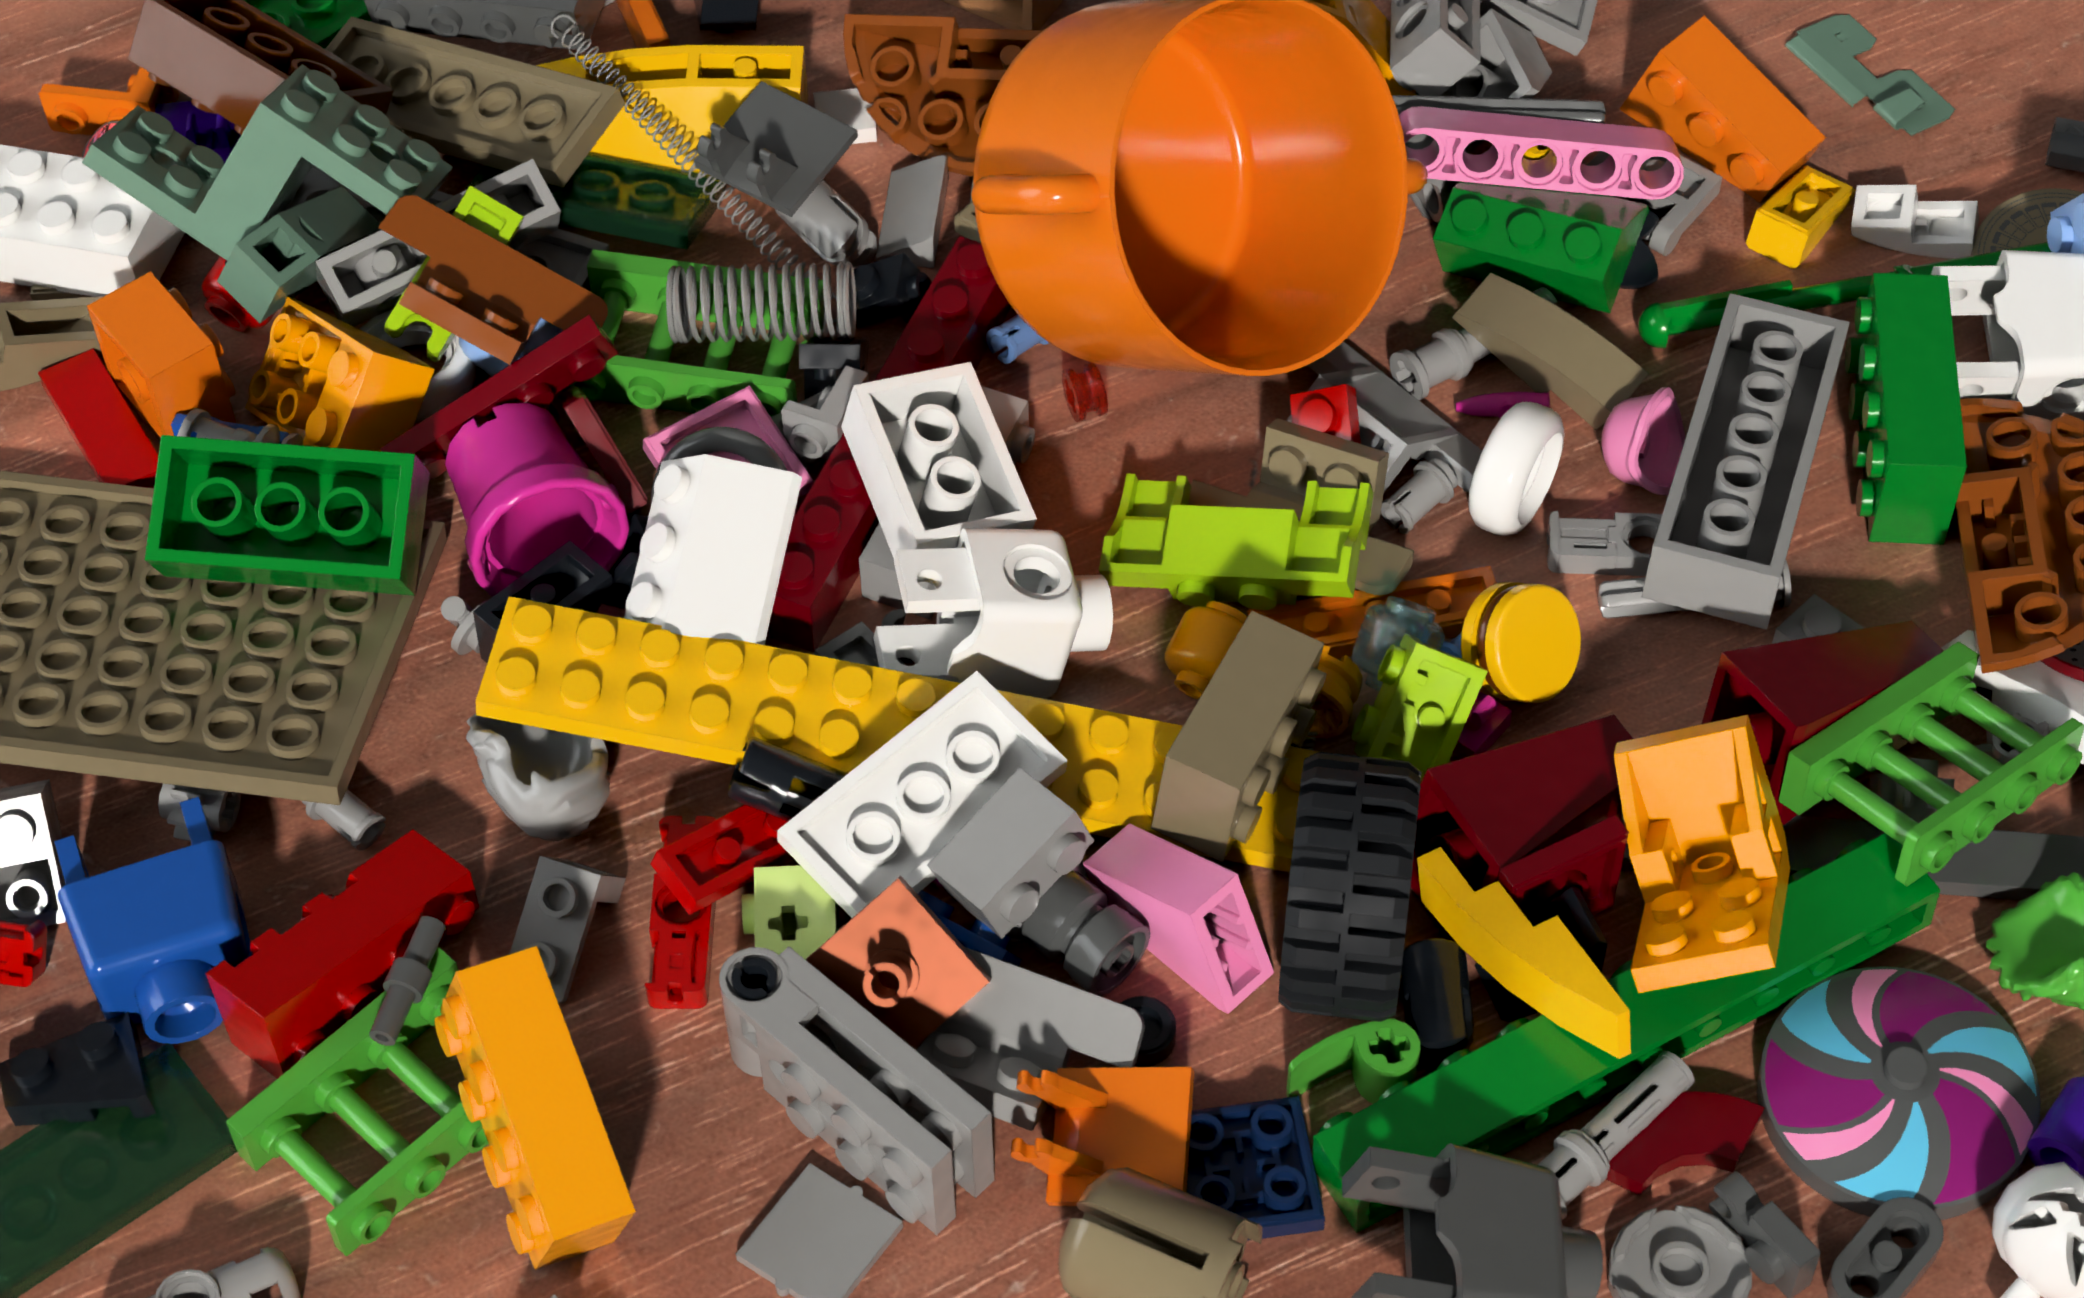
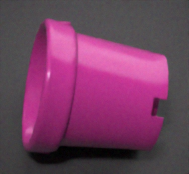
M505 403L492 408L497 417L496 419L487 421L480 427H478L474 418L465 423L449 444L445 465L467 525L464 540L469 556L467 563L473 572L476 582L493 597L569 540L609 572L623 554L630 529L624 502L619 497L618 491L613 484H608L597 471L588 468L567 438L565 432L559 427L555 417L547 409L530 403Z

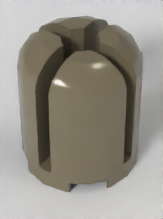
M1130 1168L1109 1169L1087 1186L1077 1203L1078 1209L1085 1212L1083 1219H1070L1060 1242L1059 1274L1063 1288L1071 1298H1243L1250 1280L1243 1277L1245 1265L1241 1261L1247 1239L1261 1244L1263 1227L1260 1224Z

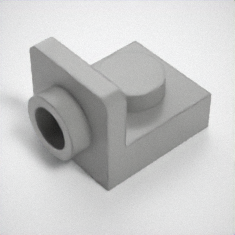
M845 366L833 387L827 386L823 390L818 400L817 408L788 400L781 410L784 438L790 447L803 456L809 458L819 457L828 460L843 434L841 425L853 385L869 382L868 372Z

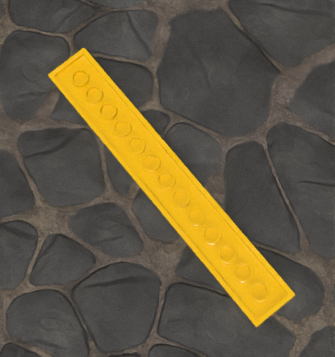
M508 596L475 703L476 716L730 765H737L738 762H742L745 751H743L745 744L751 737H756L849 773L961 683L740 640L688 637L673 634L668 630L662 629V625ZM997 690L1068 760L1066 772L1046 788L1076 811L1090 834L1113 838L1130 823L1194 854L1210 857L1151 829L1165 758L1183 725ZM1290 746L1285 757L1290 758V762L1280 786L1274 795L1264 791L1257 804L1262 807V812L1250 839L1246 844L1236 840L1225 860L1290 872L1303 762L1305 758L1318 751Z

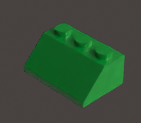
M1459 182L1451 191L1435 231L1433 242L1442 270L1445 272L1483 281L1490 273H1493L1531 292L1541 287L1547 288L1555 296L1556 300L1610 313L1649 208L1646 204L1608 195Z

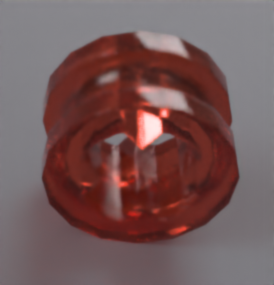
M1095 363L1084 364L1083 371L1080 373H1075L1072 368L1063 370V391L1069 411L1075 422L1085 421L1089 412H1095L1099 417L1107 415V394L1101 374Z

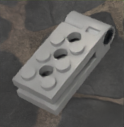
M751 947L734 953L725 961L720 970L719 984L730 1051L734 1063L743 1072L752 1076L762 1077L764 1090L786 1108L789 1119L801 1133L811 1139H814L817 1135L835 1149L839 1162L852 1176L861 1181L868 1177L885 1191L888 1203L899 1216L909 1223H915L919 1220L935 1235H938L956 1218L954 1185L956 1183L976 1198L995 1180L991 1112L797 952L787 947L778 955L766 948Z

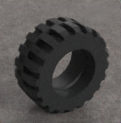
M1317 752L1304 759L1289 877L1278 1002L1291 1012L1382 1022L1396 1015L1421 785V771L1409 761L1328 752Z

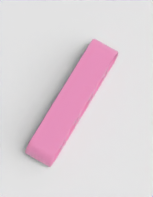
M1424 106L1411 107L1399 114L1405 144L1411 137L1418 134H1426L1434 138V141L1424 149L1415 150L1405 145L1407 157L1421 161L1426 167L1427 179L1656 200L1672 195L1680 187L1684 178V168L1672 137L1665 131L1655 128ZM1475 140H1486L1492 143V147L1480 155H1472L1464 151L1468 144ZM1543 145L1551 149L1540 160H1528L1523 157L1524 153L1533 146ZM1593 151H1604L1609 154L1603 163L1596 166H1588L1581 163L1583 158ZM1661 156L1667 158L1666 163L1658 170L1644 171L1640 169L1641 165L1651 157Z

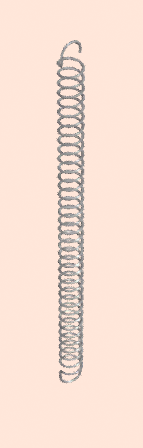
M565 14L554 18L551 23V33L557 39L559 36L555 34L553 29L555 21L561 17L571 20L573 25L563 34L562 46L569 47V53L575 55L578 62H582L584 69H589L590 75L596 77L598 83L606 84L618 76L620 68H615L607 75L604 82H601L599 76L605 74L612 67L613 61H607L601 66L597 74H593L592 69L599 66L605 60L606 54L598 55L591 63V66L586 67L585 61H588L597 54L599 46L592 47L585 54L583 60H580L578 54L589 48L592 39H586L580 44L576 52H572L571 47L578 44L584 38L585 32L577 33L572 38L570 44L565 45L564 38L573 27L577 26V23L572 17ZM582 34V36L580 37V39L577 40L575 43H573L574 40H575L579 35ZM588 41H590L585 48H583L582 50H580L581 47H582L585 43H587ZM596 49V51L587 58L589 53ZM603 56V58L597 64H595V62ZM611 63L607 69L601 72L606 65ZM615 71H617V73L612 78L608 79ZM627 76L619 77L613 84V87H621L626 82ZM624 78V80L618 86H616V84ZM628 83L620 91L622 97L633 89L634 83ZM632 85L628 91L622 94L627 87ZM641 90L633 92L624 105L625 112L632 113V119L639 121L641 128H646L647 135H653V141L660 143V149L667 150V156L674 158L676 165H681V170L688 173L690 180H696L697 187H703V194L710 195V201L717 202V208L724 210L726 217H732V224L739 225L740 232H746V239L753 240L754 247H761L760 252L762 255H768V262L775 263L776 270H782V268L777 267V263L790 253L791 247L785 248L776 260H771L770 255L783 245L784 240L777 241L769 252L764 253L763 247L776 237L777 232H772L761 245H756V239L764 235L770 225L766 224L761 227L755 237H748L749 231L761 223L762 217H757L747 230H742L741 225L754 215L755 209L749 210L740 222H734V217L746 209L748 202L741 203L732 215H728L727 209L735 205L741 195L733 196L726 207L721 208L719 206L720 201L726 199L733 192L734 187H728L718 200H713L712 195L722 189L726 183L723 182L717 188L722 183L720 180L712 191L707 193L705 187L713 183L717 178L714 177L709 182L713 177L710 175L704 185H699L698 179L704 177L707 173L700 171L697 177H691V172L697 169L694 167V163L690 170L684 169V164L690 162L697 155V149L689 152L682 163H678L677 157L689 149L691 142L684 143L675 155H670V149L676 147L683 140L684 135L676 136L668 148H664L662 143L675 134L676 127L670 128L663 135L662 139L657 141L655 135L662 132L669 125V120L662 121L654 133H649L648 127L653 126L661 119L662 112L653 115L647 125L643 126L641 120L651 115L655 110V105L648 106L640 118H635L634 113L647 104L648 98H642L632 111H628L627 105L636 101L641 95ZM636 93H638V95H637L633 100L630 101V99H631ZM645 100V102L639 108H637L638 105ZM650 108H652L651 111L644 116V114H645ZM659 115V117L654 122H652L653 119ZM664 123H666V124L664 125V127L661 128V129L658 131V129H659ZM673 130V132L668 137H666L667 134ZM798 254L793 255L786 262L789 267L797 261ZM806 262L800 263L803 266V269L806 265ZM796 268L790 276H795ZM809 270L804 274V278H809ZM832 293L831 300L833 298L837 300L835 293Z

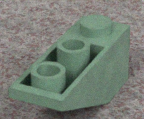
M340 186L276 214L236 243L217 282L260 324L283 307L287 297L295 298L317 281L316 260L380 231L381 229L377 228L380 223L343 186Z

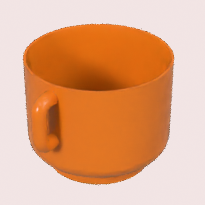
M1124 0L1086 7L1059 19L1033 38L1011 62L990 99L982 121L976 146L971 197L975 207L980 241L997 285L1020 318L1034 332L1053 346L1080 359L1099 365L1119 368L1240 376H1270L1305 367L1324 357L1353 333L1368 315L1380 296L1397 257L1405 225L1408 195L1417 193L1424 188L1427 183L1428 173L1421 161L1407 157L1398 111L1388 84L1376 62L1364 45L1346 26L1318 6L1304 0Z

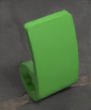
M1386 1019L1382 1022L1371 1021L1352 1026L1328 1036L1301 1052L1289 1063L1286 1095L1287 1097L1300 1096L1323 1080L1351 1069L1355 1086L1360 1095L1368 1102L1374 1104L1394 1084L1405 1080H1410L1412 1083L1416 1082L1421 1051L1420 1039L1413 1028L1405 1022L1396 1019Z

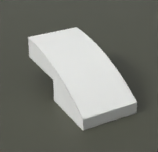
M1857 185L1851 233L1852 236L1866 242L1909 254L1946 259L1971 256L1978 230V201H1918L1917 185Z

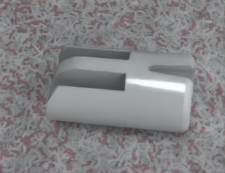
M824 180L819 183L792 217L775 209L777 215L822 259L830 264L838 265L840 262L845 264L850 262L853 269L858 266L873 262L877 253L875 234L868 228L866 220Z

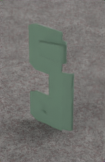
M1850 14L1833 15L1797 31L1798 35L1785 44L1786 48L1851 107L1864 97H1869L1876 104L1873 110L1895 130L1903 128L1909 135L1913 136L1948 120L1955 110L1952 105L1912 70H1896L1877 79L1857 61L1854 56L1870 50L1877 39Z

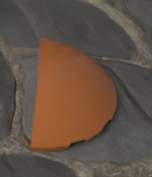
M845 14L843 29L844 54L848 73L853 84L856 85L861 99L873 104V106L866 108V112L889 139L918 156L922 161L939 155H947L948 172L973 177L976 146L990 99L1011 62L1043 30L959 28L955 17Z
M1960 399L1967 468L1955 505V513L1977 653L1979 654V664L1983 674L2008 670L2041 661L2064 652L2066 649L2084 640V421L2066 413H2062L2059 418L2053 420L2027 415L2023 410L2022 404L2015 400Z

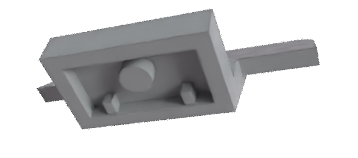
M1342 342L1324 357L1307 365L1319 375L1308 391L1341 384H1348L1356 388L1361 444L1389 453L1384 492L1410 457L1417 461L1423 458L1428 462L1433 458L1442 460L1455 473L1458 486L1469 492L1482 450L1345 342ZM1290 415L1286 421L1292 422V416Z
M964 947L992 979L933 1031L916 1050L991 1112L992 1117L1032 1131L1049 1107V1104L1036 1095L1026 1094L1017 1089L1019 1071L1027 1070L1033 1077L1041 1078L1042 1070L1057 1073V1068H1066L1071 1050L1118 1067H1134L1137 1062L1145 1024L1141 1014L1132 1007Z

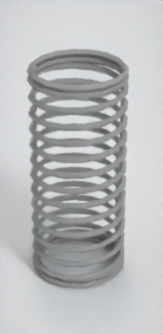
M840 262L837 265L836 298L838 319L836 331L834 330L831 314V269L828 263H825L823 266L825 313L822 333L817 312V266L812 263L809 267L811 304L809 332H807L804 317V270L800 263L796 266L795 284L798 314L794 334L790 316V268L787 263L784 264L782 267L784 321L782 333L780 334L777 320L776 266L772 263L768 269V293L771 316L767 334L763 319V269L758 264L755 267L754 273L757 322L753 335L750 323L749 267L745 264L741 268V300L744 318L740 335L736 321L737 277L735 267L730 265L727 271L730 324L726 336L723 326L724 285L722 268L719 265L714 268L713 288L716 327L715 333L712 335L709 324L710 277L708 267L704 265L700 270V301L703 318L700 337L696 327L697 282L695 269L691 265L687 268V273H685L681 266L677 268L672 266L669 269L666 284V313L670 338L675 344L678 341L680 343H688L693 336L698 343H701L707 336L714 343L718 340L719 335L725 342H729L734 335L738 342H742L746 335H748L750 340L755 342L761 333L763 339L768 342L772 339L773 334H775L779 341H783L788 332L793 341H796L801 333L809 341L815 332L822 341L826 338L829 331L833 340H837L839 337L843 340L846 338L851 340L855 335L856 287L853 266L850 262L846 264Z

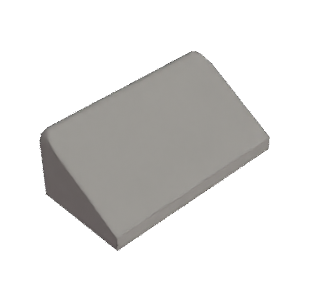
M947 155L935 156L891 172L876 261L904 252L916 267H935L948 188Z

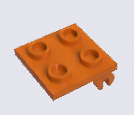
M1192 1067L1057 1068V1073L1042 1070L1041 1078L1033 1077L1029 1071L1021 1070L1017 1076V1089L1026 1094L1036 1095L1055 1109L1053 1142L1043 1138H1036L1035 1145H1029L1022 1138H1014L1011 1143L1010 1155L1013 1159L1034 1165L1048 1175L1046 1203L1049 1206H1077L1087 1186L1107 1170L1115 1168L1133 1169L1186 1192L1195 1071Z

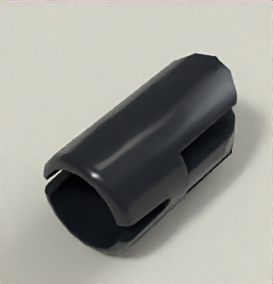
M751 737L743 748L745 754L742 762L737 763L728 788V796L734 801L790 821L848 773L762 739Z
M1442 938L1425 939L1409 945L1403 953L1401 970L1405 1023L1413 1028L1419 1037L1421 1049L1419 1065L1430 1073L1435 1072L1438 1066L1451 1054L1459 1050L1469 1049L1474 1039V1019L1466 952L1456 942Z

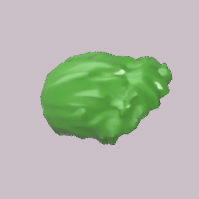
M2072 872L2069 876L2060 875L2053 882H2045L2038 892L2019 901L2015 908L2003 910L2000 917L1995 918L1991 923L1993 937L1986 941V948L1994 954L1988 969L2000 972L1998 981L2002 989H2009L2012 994L2019 992L2023 1001L2029 1000L2031 996L2045 997L2051 999V1002L2064 1006L2079 1007L2081 1010H2084V878L2082 875Z

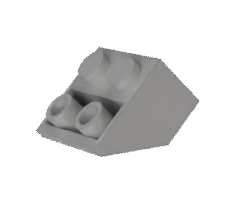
M50 779L0 788V920L28 924L29 926L37 919L44 922L46 926L66 922L57 898L58 891L66 884L54 841L62 839Z

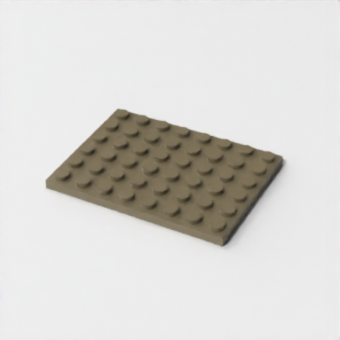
M0 470V763L341 805L447 542L444 522L424 520L415 596L165 577L145 561L154 488Z

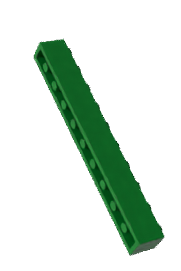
M1886 833L1871 841L1867 839L1856 840L1845 847L1836 859L1814 871L1811 868H1804L1789 877L1775 968L1638 993L1630 970L1633 960L1631 959L1621 965L1611 978L1607 980L1630 1010L1631 1054L1618 1059L1559 1027L1544 1015H1540L1531 1021L1527 1018L1518 1019L1503 1028L1495 1040L1472 1052L1469 1049H1463L1451 1054L1438 1066L1435 1072L1412 1083L1410 1080H1405L1394 1084L1379 1097L1376 1103L1355 1114L1343 1112L1329 1119L1320 1128L1318 1133L1313 1136V1164L1315 1173L1357 1234L1403 1209L1402 1207L1342 1197V1177L1370 1146L1436 1158L1448 1144L1452 1143L1502 1156L1624 1090L1658 1058L1661 1052L1670 1051L1682 1059L1795 998L1806 988L1855 966L1931 925L1941 889L1927 873L1909 886H1905L1895 879L1903 845Z

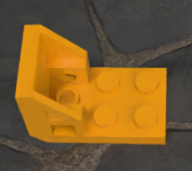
M1743 715L1617 742L1614 760L1624 824L1629 832L1627 839L1629 856L1645 902L1630 969L1638 993L1775 968L1788 888L1790 863L1785 831L1749 716Z

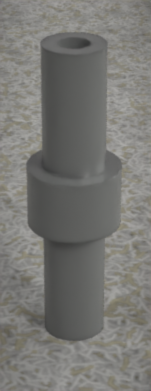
M422 916L404 956L393 961L383 983V988L387 994L369 1032V1036L375 1042L385 1046H393L412 1004L421 1002L432 978V973L428 967L446 929L440 920L430 916Z

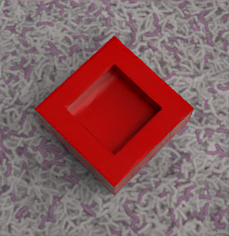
M1341 384L1290 395L1292 423L1361 444L1356 388L1348 384Z

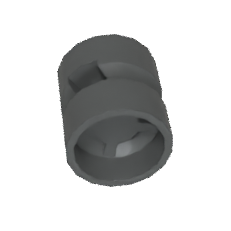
M1071 871L1068 874L1062 875L1039 899L1033 914L1024 921L1021 934L1024 941L1050 962L1060 963L1064 961L1063 968L1069 973L1070 978L1084 990L1104 996L1118 987L1139 963L1148 946L1150 931L1145 924L1127 910L1121 909L1115 904L1107 907L1109 900L1106 893L1081 873Z

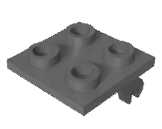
M761 81L723 126L717 123L711 124V139L703 135L700 137L697 147L699 155L694 159L695 168L792 217L858 138L857 129Z

